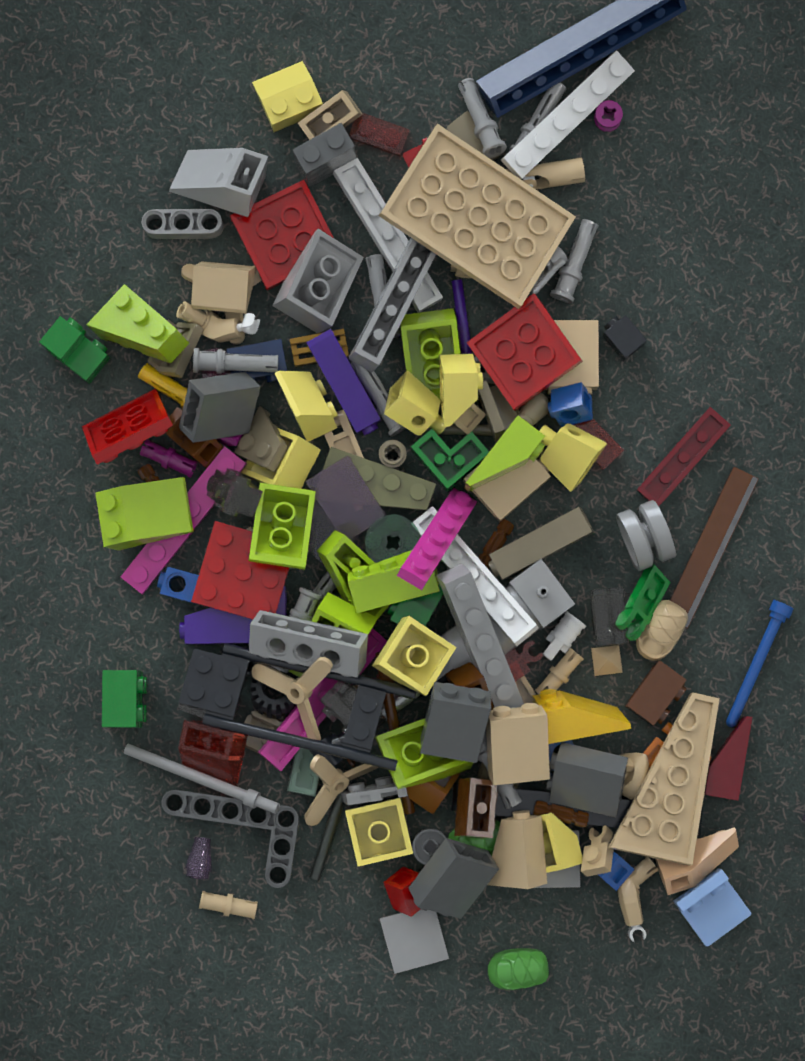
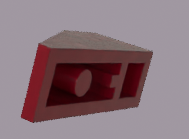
M743 716L710 761L704 795L739 801L753 717Z

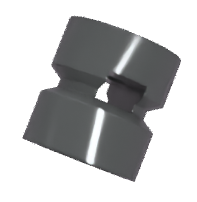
M425 828L419 831L412 843V850L416 859L426 865L446 836L436 828Z

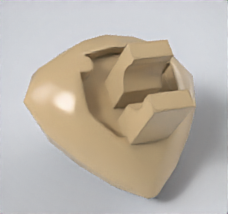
M637 752L620 754V756L628 757L622 795L632 800L635 798L649 771L647 755Z

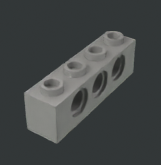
M259 610L250 624L249 653L259 655L262 658H273L286 661L289 664L310 667L319 657H326L333 664L330 672L339 673L346 677H358L366 664L368 634Z

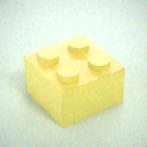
M401 797L345 810L357 866L413 854Z

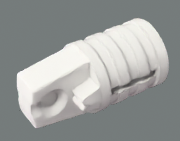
M566 611L559 624L546 637L551 643L543 655L552 661L559 650L566 654L572 646V642L576 640L582 629L586 628V625Z

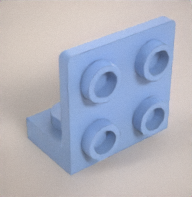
M720 868L714 870L695 887L688 889L673 900L705 946H710L751 915L750 910L728 882L729 878Z

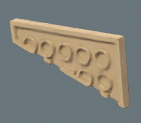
M697 693L689 694L608 848L683 865H693L719 698Z

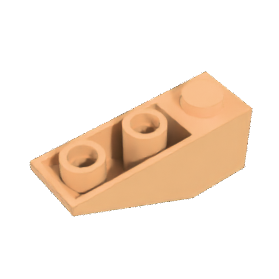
M735 827L728 830H720L715 834L700 839L697 838L693 865L688 866L656 859L658 872L667 895L695 887L739 847Z

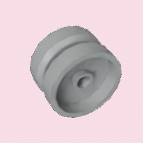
M654 500L639 506L640 520L636 513L630 509L616 514L623 541L638 571L652 567L654 561L653 553L661 562L676 557V550L669 527Z

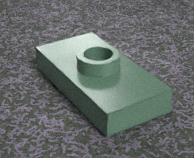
M300 748L294 755L287 791L315 797L319 777L310 769V763L314 756L308 749Z

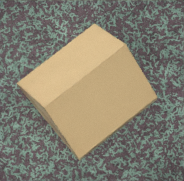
M204 261L194 265L191 307L193 309L246 314L256 267Z

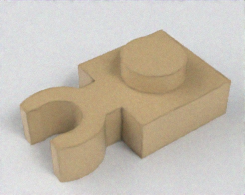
M604 825L600 834L597 830L591 828L588 835L591 845L584 846L581 872L587 877L611 872L614 849L608 848L613 836L612 830Z

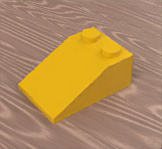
M545 689L540 691L538 695H532L533 703L542 705L547 714L548 744L631 729L630 722L616 706L560 690L556 691L555 689Z

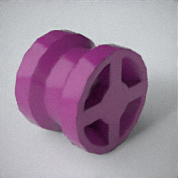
M612 100L601 102L594 115L595 125L604 132L616 130L623 117L621 106Z

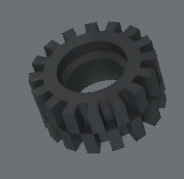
M289 671L288 673L282 672L294 679H297V676L293 673H290ZM252 678L250 686L251 701H253L254 708H258V713L261 715L265 712L267 713V718H272V714H275L276 719H281V714L284 713L287 717L290 714V710H293L297 705L292 703L287 695L278 700L270 699L265 694V689L268 685Z

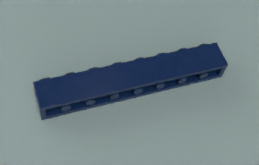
M617 0L476 80L482 98L498 118L686 11L685 1Z

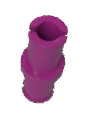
M149 439L144 442L146 446H142L141 456L160 463L164 469L171 468L189 478L193 476L192 470H196L197 461L176 453L174 448L170 447L167 449L151 442Z

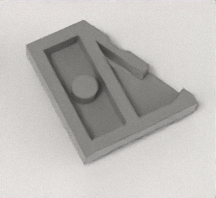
M391 776L375 779V784L366 786L364 782L348 785V790L341 792L342 800L347 805L383 800V797L396 794L399 798L408 796L406 788L397 790Z

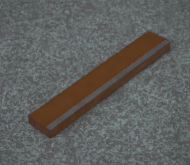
M736 467L732 468L670 598V601L686 610L688 614L686 629H688L759 480V478Z

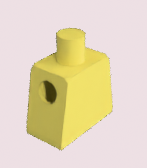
M407 370L390 388L384 414L416 435H422L428 428L433 429L439 435L446 428L444 427L442 416L438 414L440 399Z
M568 423L557 433L547 425H544L539 431L545 435L542 443L547 446L540 461L569 491H573L583 481L607 445L606 442Z

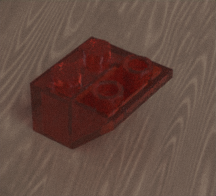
M184 720L178 746L182 765L237 786L248 735L202 724L203 721Z

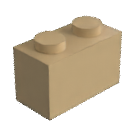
M342 90L298 122L309 140L339 123H342L345 128L363 114L348 92Z

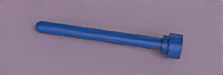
M773 600L769 608L771 620L726 719V724L729 727L736 726L782 622L785 623L786 618L790 619L794 608L782 602Z

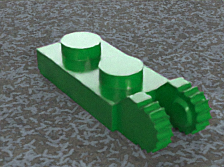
M655 564L644 569L625 606V610L618 615V619L615 622V625L620 630L628 628L626 637L630 641L638 639L646 625H649L656 607L661 602L670 584V581Z

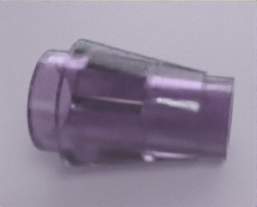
M194 838V843L184 868L187 870L186 877L202 880L209 879V873H212L211 839Z

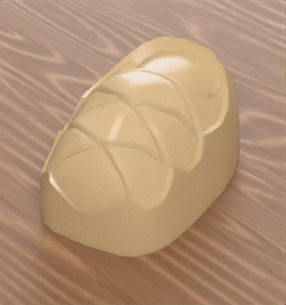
M662 600L656 607L649 625H646L640 637L636 639V647L639 654L651 661L661 660L667 656L679 641L688 622L686 610L670 600Z

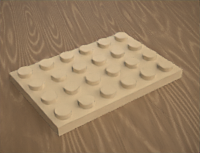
M439 124L434 127L379 214V217L518 309L523 305L576 216Z

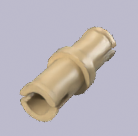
M569 648V651L555 667L552 665L549 669L551 671L549 675L534 691L538 694L545 689H555L557 691L563 682L566 684L569 681V675L584 659L573 649Z
M202 891L199 909L223 912V916L228 917L229 914L255 919L258 902L233 898V894L223 896Z

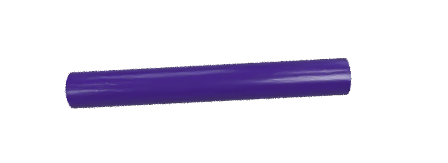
M461 279L453 280L451 282L461 354H472V350L467 344L471 339L463 281Z

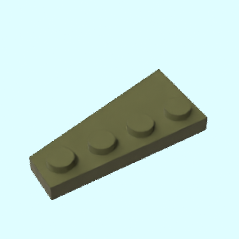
M331 447L315 490V500L427 511L437 484Z

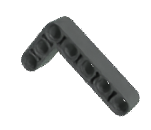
M171 790L163 796L162 808L167 814L173 816L270 829L271 837L265 879L274 888L284 887L290 881L300 815L294 807L280 804L276 814L265 810L266 819L263 822H255L251 817L253 808L244 805L243 801L233 797L185 790ZM173 794L179 795L183 800L182 807L179 810H172L168 805V800ZM201 798L207 799L210 802L211 808L207 814H200L196 809V803ZM229 802L235 803L238 807L239 812L235 818H228L224 814V806ZM288 810L293 813L294 823L291 826H283L280 823L279 815L282 811ZM278 839H286L290 843V851L287 854H279L276 851L275 843ZM281 867L285 870L286 879L283 882H275L271 878L273 868Z

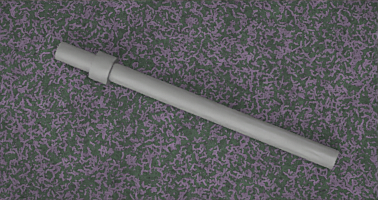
M129 743L124 749V754L239 799L243 801L244 805L251 808L259 807L274 814L279 810L280 803L262 797L261 793L255 790L242 789Z

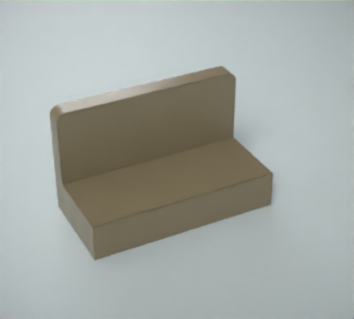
M486 380L483 381V389L478 390V399L483 412L486 414V420L496 443L518 416L519 409L513 410L496 385L489 388Z

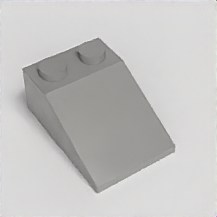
M317 229L283 282L273 307L317 334L333 326L364 257L320 229Z

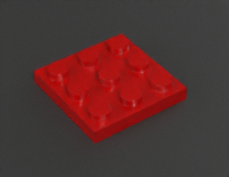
M305 180L254 203L248 217L237 213L230 215V219L267 291L285 281L317 229L334 238Z
M534 293L526 298L519 309L514 307L467 342L515 411L583 362Z
M154 389L82 426L92 457L98 465L102 462H111L119 453L127 449L133 450L143 444L144 440L152 436L158 437L163 435L173 424L157 390Z
M215 521L191 602L251 620L255 618L259 610L276 614L290 567L250 562L249 554L253 531Z

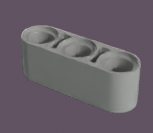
M153 209L147 211L141 221L145 233L153 239H212L218 237L224 227L221 216L213 209ZM184 218L190 221V225L185 230H178L176 228L178 220ZM213 218L218 221L214 229L207 230L203 227L207 219ZM160 219L162 226L158 230H150L148 225L151 220Z

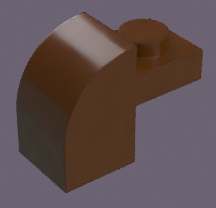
M177 407L169 416L173 426L165 434L207 469L224 447L216 439L193 443L179 428L182 410Z

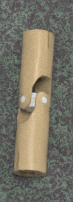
M582 158L537 164L523 177L522 181L534 189L585 182ZM536 175L542 176L540 179L535 180Z

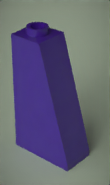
M329 329L306 342L356 434L362 432L366 436L379 428L377 423L381 419L333 331Z
M284 586L276 613L287 616L286 586ZM208 608L184 616V622H180L179 626L180 639H185L186 645L249 644L250 624L253 620Z

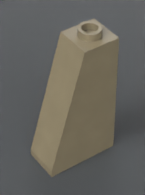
M577 507L489 554L492 560L488 564L495 577L500 575L502 579H506L532 566L540 559L543 560L595 532L583 509Z

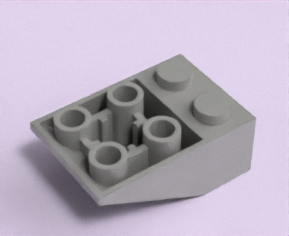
M244 148L188 150L169 192L248 217L266 177L268 156Z

